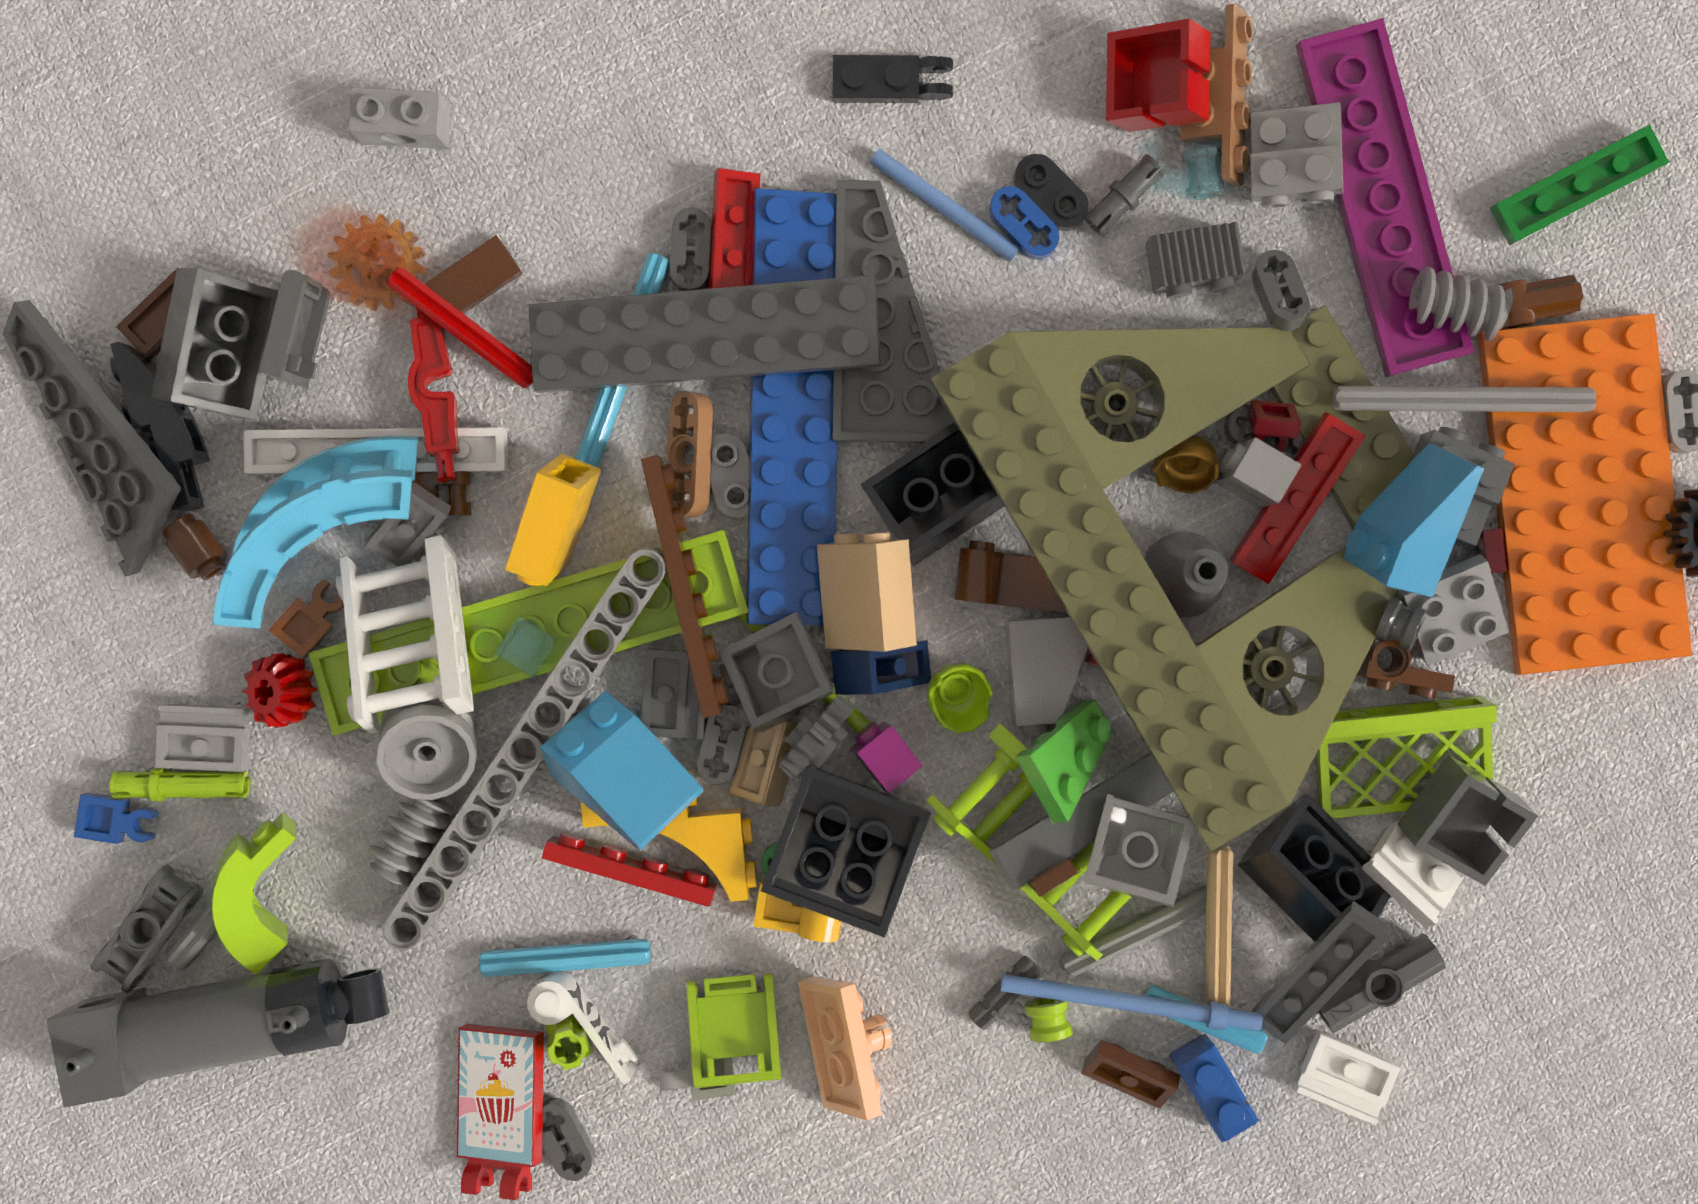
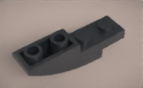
M121 342L111 343L114 357L110 359V366L115 379L121 383L125 399L121 401L123 415L129 424L132 425L133 429L152 432L153 437L149 439L150 450L166 470L173 475L181 487L171 508L191 511L205 507L194 465L209 462L210 458L204 439L188 406L152 399L151 394L157 369L156 364L150 359L145 358L133 346Z

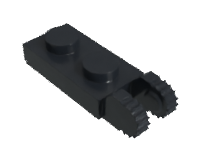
M833 55V102L918 103L919 100H945L952 98L953 85L946 83L919 85V73L943 74L953 70V58L946 56L919 58V55Z

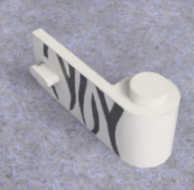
M564 971L546 973L533 987L527 998V1008L530 1015L539 1023L554 1025L573 1013L623 1085L631 1080L637 1067L634 1062L638 1060L624 1038L621 1040L617 1039L575 978Z

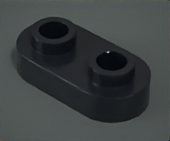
M1031 154L1019 162L1014 173V186L1024 191L1055 223L1059 231H1070L1077 228L1083 222L1088 212V200L1084 192L1049 157L1043 154ZM1032 169L1041 170L1044 174V179L1040 182L1033 181L1029 176V171ZM1064 199L1070 200L1074 204V211L1070 213L1062 211L1059 202Z

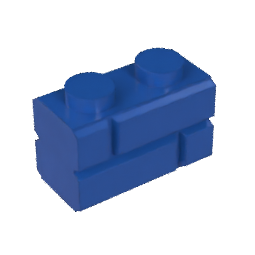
M1206 1034L1196 1037L1169 1054L1177 1071L1221 1143L1235 1137L1259 1121L1215 1044Z

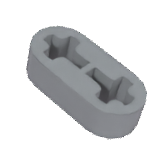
M1690 370L1668 374L1662 379L1669 450L1674 453L1698 450V374ZM1678 385L1688 387V395H1674L1673 388ZM1678 429H1692L1693 436L1687 439L1679 438L1677 434Z

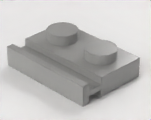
M161 704L157 706V712H160V717L156 728L155 768L233 772L247 770L249 745L247 720L250 714L249 709Z

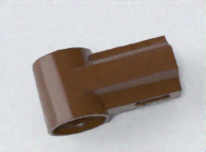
M1574 274L1529 283L1527 279L1499 284L1503 287L1504 291L1509 288L1513 290L1511 310L1504 326L1500 330L1518 328L1533 324L1535 320L1554 318L1581 311L1583 292L1581 283L1576 280Z

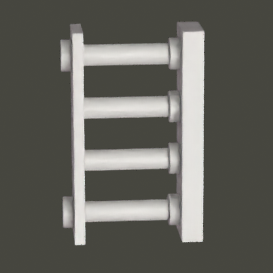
M442 535L424 539L426 556H422L421 561L364 574L349 557L339 558L341 575L336 577V587L344 603L352 695L347 697V708L351 719L370 734L379 733L377 712L437 698L440 702H445L457 715L474 711L455 552ZM423 578L429 582L431 595H426L424 601L367 613L366 591ZM424 618H430L431 621H434L435 634L430 636V640L371 653L369 631ZM433 657L438 661L440 675L435 676L434 681L375 694L373 671Z

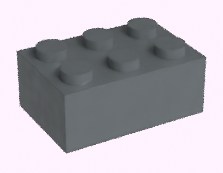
M177 268L151 398L257 421L266 375L258 372L278 290L199 268Z

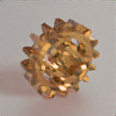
M379 214L376 223L373 224L366 215L360 216L361 227L355 228L347 222L345 228L349 235L346 238L334 236L333 240L340 246L339 252H328V257L337 262L338 266L329 270V275L335 279H343L336 289L344 295L351 293L349 301L357 306L361 305L365 300L366 308L371 311L377 310L379 302H382L388 310H394L395 298L398 297L406 303L408 301L388 287V278L398 267H403L413 276L425 274L427 269L417 263V259L426 255L425 251L421 247L413 246L418 237L412 231L404 233L405 225L396 219L390 225L389 219L383 214ZM391 238L399 243L404 257L394 254V244L391 242ZM366 239V241L363 244L357 247L362 241ZM381 256L385 259L384 264L376 265L374 270L370 267L371 262L379 261ZM351 269H356L362 274L361 283L364 284L363 288L355 281Z

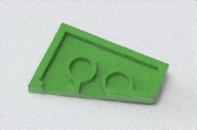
M1085 700L1077 703L1056 721V728L1050 733H1042L1035 739L1036 745L1033 748L1022 750L1015 756L1053 823L1069 822L1112 734L1110 723L1104 717L1096 700Z

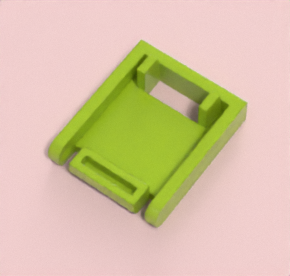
M773 973L764 974L763 984L765 992H757L756 974L704 979L705 998H697L698 987L695 980L687 981L694 1088L782 1080ZM757 1055L759 1072L716 1076L715 1059Z

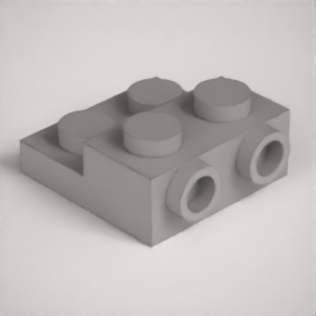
M1340 102L1250 112L1252 153H1250L1252 198L1255 202H1262L1263 208H1278L1288 206L1289 199L1307 197L1308 204H1319L1334 201V194H1344Z

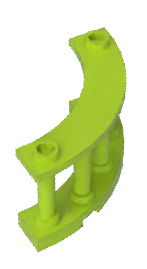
M1001 723L988 735L1000 747L994 753L996 758L949 807L933 794L926 800L937 811L932 819L948 835L952 837L957 831L996 866L997 864L989 852L993 847L986 841L1033 792L1035 793L1025 773L1022 772L1018 776L1021 780L974 829L962 820L1009 770L1014 772L1020 766L1015 756L1022 750H1028ZM1094 841L1074 858L1082 872L1041 897L1038 896L1030 882L1021 886L1020 889L1066 932L1061 940L1076 955L1080 957L1086 952L1098 961L1103 954L1090 940L1132 896L1112 891L1077 928L1053 906L1087 871Z

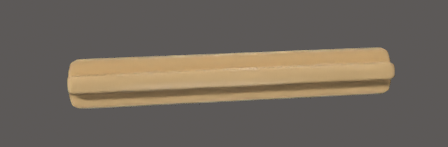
M1222 845L1213 851L1207 850L1206 1004L1209 1001L1226 1003L1230 1007L1233 852L1229 846Z

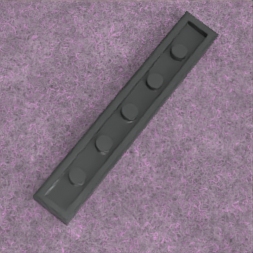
M1151 753L1083 793L1069 822L1053 823L1049 815L989 852L1010 889L1017 890L1095 841L1107 794L1114 795L1131 803L1150 807L1171 794L1173 790Z

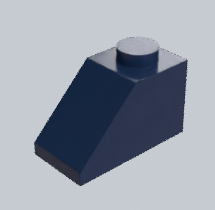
M928 640L917 641L916 646L885 652L863 650H838L831 652L835 695L877 694L928 684L931 679Z

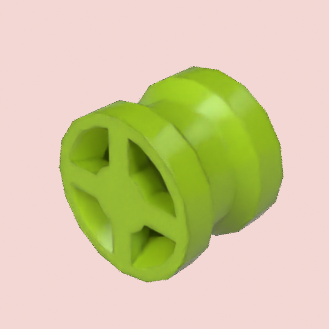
M1037 998L1024 1004L1026 1015L1032 1021V1026L1029 1029L1031 1041L1053 1042L1065 1039L1073 1034L1072 1025L1066 1020L1065 1015L1069 1008L1067 1001Z

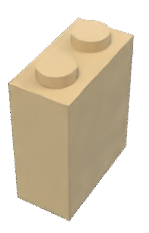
M860 532L834 534L833 543L818 544L817 554L825 648L885 652L916 646L909 540H890V532L863 534V540H860Z

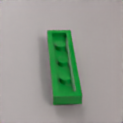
M1649 124L1496 203L1490 209L1510 246L1670 162Z

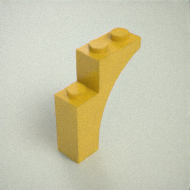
M697 797L659 834L682 844L704 861L724 887L730 902L748 900L750 888L757 887L755 861L747 862L746 845L753 844L751 818L743 819V808L691 812V806L698 805ZM581 802L583 827L609 826Z

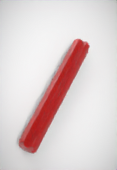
M398 267L392 272L387 280L388 287L519 386L525 389L531 386L533 383L532 365L403 267Z

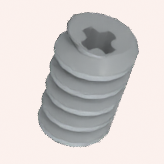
M1425 266L1419 272L1410 292L1409 309H1417V323L1420 324L1426 321L1430 313L1434 314L1435 328L1442 327L1447 317L1451 318L1450 330L1455 333L1460 330L1464 322H1468L1467 334L1471 337H1474L1481 326L1485 327L1484 339L1492 341L1507 320L1513 302V290L1509 288L1504 291L1503 287L1496 283L1487 287L1486 282L1480 279L1473 280L1470 283L1469 278L1464 275L1452 278L1451 273L1445 270L1435 275L1433 268Z
M441 798L434 800L413 799V804L398 802L397 807L405 816L403 819L389 816L387 822L395 831L390 833L380 830L377 835L385 843L384 848L370 845L368 851L376 859L374 862H370V866L378 875L397 885L409 886L413 881L411 872H419L423 865L420 858L429 857L432 852L429 843H438L442 835L438 828H448L451 823L448 814H457L456 810Z

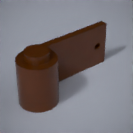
M970 540L969 548H960L954 600L1067 613L1035 557L995 552L996 543Z

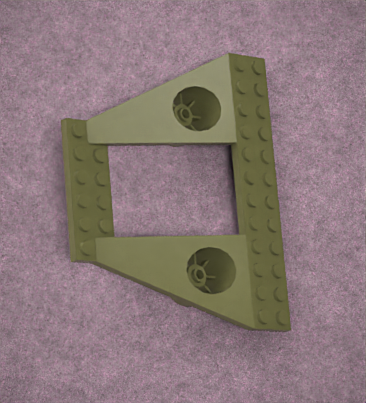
M1325 305L1308 315L1304 323L1293 331H1282L1275 327L1010 331L930 379L932 385L1209 851L1215 850L1289 806L1376 638L1380 620L1392 597L1396 598L1399 593L1398 589L1385 586L1344 559L1345 545L1195 645L1103 489L1270 389L1277 402L1295 405L1302 422L1299 432L1304 441L1307 440L1324 412L1333 415L1366 436L1330 490L1354 530L1359 516L1410 464L1413 452L1389 411H1336L1333 409L1332 393L1334 388L1339 386H1373L1327 306ZM1102 365H1120L1117 382L1107 384L1097 367ZM1127 369L1136 372L1145 384L1134 391L1130 386L1124 384ZM1088 370L1100 388L1095 396L1081 392V384ZM1148 387L1153 399V411L1137 407L1138 400L1136 394ZM1109 399L1119 402L1120 407L1117 411L1110 408ZM1081 400L1092 403V415L1088 418L1084 414ZM1135 414L1152 418L1146 433L1138 438L1129 422ZM1095 419L1097 423L1105 426L1103 435L1098 433L1089 422ZM1122 425L1131 442L1109 439L1112 426ZM1276 626L1271 647L1263 648L1256 636L1261 631ZM1285 630L1290 632L1301 644V646L1289 653L1280 648ZM1249 643H1251L1255 651L1251 652L1246 659H1243ZM1302 653L1305 654L1307 659L1306 675L1294 672L1295 665L1293 659ZM1270 661H1272L1273 666L1270 668L1271 674L1268 675L1266 671V666ZM1243 669L1247 676L1245 679H1243ZM1292 677L1305 679L1300 692L1292 698L1286 685L1291 682ZM1253 682L1260 686L1257 703L1249 695L1246 687ZM1269 690H1279L1286 705L1272 710H1265Z

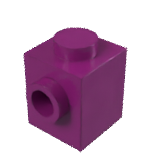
M884 721L879 725L876 722H872L864 727L855 736L857 743L850 748L880 788L889 794L923 767L892 725Z

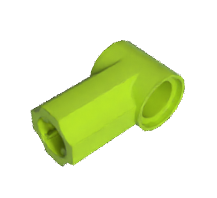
M573 1013L554 1025H545L549 1037L547 1050L552 1064H558L567 1071L581 1066L582 1058L593 1053L591 1039Z

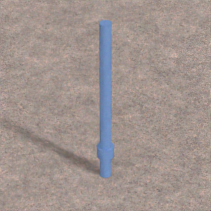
M1002 974L1000 991L1203 1022L1207 1028L1226 1030L1227 1026L1260 1031L1263 1022L1261 1013L1229 1009L1228 1004L1213 1001L1203 1005Z

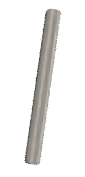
M1339 386L1333 389L1332 406L1336 411L1588 412L1596 407V391L1591 387Z

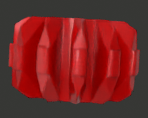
M275 653L271 654V656L252 661V670L244 673L248 686L241 691L248 695L249 701L245 709L254 711L255 722H263L268 727L274 726V728L286 727L288 724L299 723L301 720L307 719V711L316 707L311 694L318 689L311 686L310 681L314 672L305 669L304 659L292 657L291 654Z

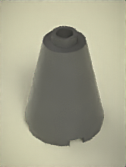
M1175 532L1160 538L1149 547L1144 559L1178 617L1200 615L1209 610L1221 597L1228 577V565L1218 548L1207 538L1192 532Z

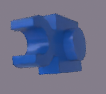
M94 793L80 794L74 838L118 844L124 842L126 833L133 841L146 842L155 839V833L143 831L140 827V820L142 817L146 819L158 817L159 811L154 808L145 807L128 812L130 799H114L111 796Z

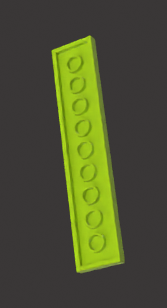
M721 530L684 541V550L692 549L698 571V574L691 576L694 592L702 591L707 607L708 617L701 618L702 625L706 626L747 614L746 598L726 531ZM650 556L637 558L635 568L640 576L653 578L658 574L659 566L654 558ZM627 559L553 580L548 586H532L462 607L472 695L553 671ZM668 571L614 653L682 633ZM623 592L613 594L611 604L616 612L629 614L633 611L634 602L628 594ZM424 618L371 634V653L430 640V636L435 634L434 621H431L430 618ZM593 629L588 632L587 640L592 648L604 650L609 647V637L604 631ZM347 642L308 653L332 735L336 736L363 728L351 719L347 708V697L352 695ZM433 657L373 671L375 694L434 681L435 676L440 675L438 661ZM384 711L377 712L378 723H380L381 715Z

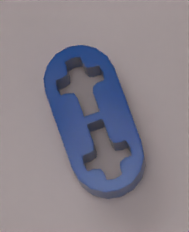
M1006 186L996 191L989 206L990 218L994 224L1014 244L1020 247L1019 250L1027 257L1040 260L1050 256L1057 247L1060 237L1055 223L1018 187ZM1001 199H1004L1006 202L1015 199L1019 203L1016 212L1023 219L1021 222L1011 213L1005 217L1000 214L1002 207ZM1028 224L1036 233L1044 229L1049 234L1045 240L1048 247L1045 248L1041 244L1035 248L1032 247L1029 243L1032 234L1025 226Z

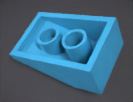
M1429 443L1359 516L1354 530L1351 531L1347 538L1346 551L1343 558L1385 586L1433 597L1484 468Z
M606 691L600 694L540 747L550 776L639 851L703 792L702 786L639 718Z

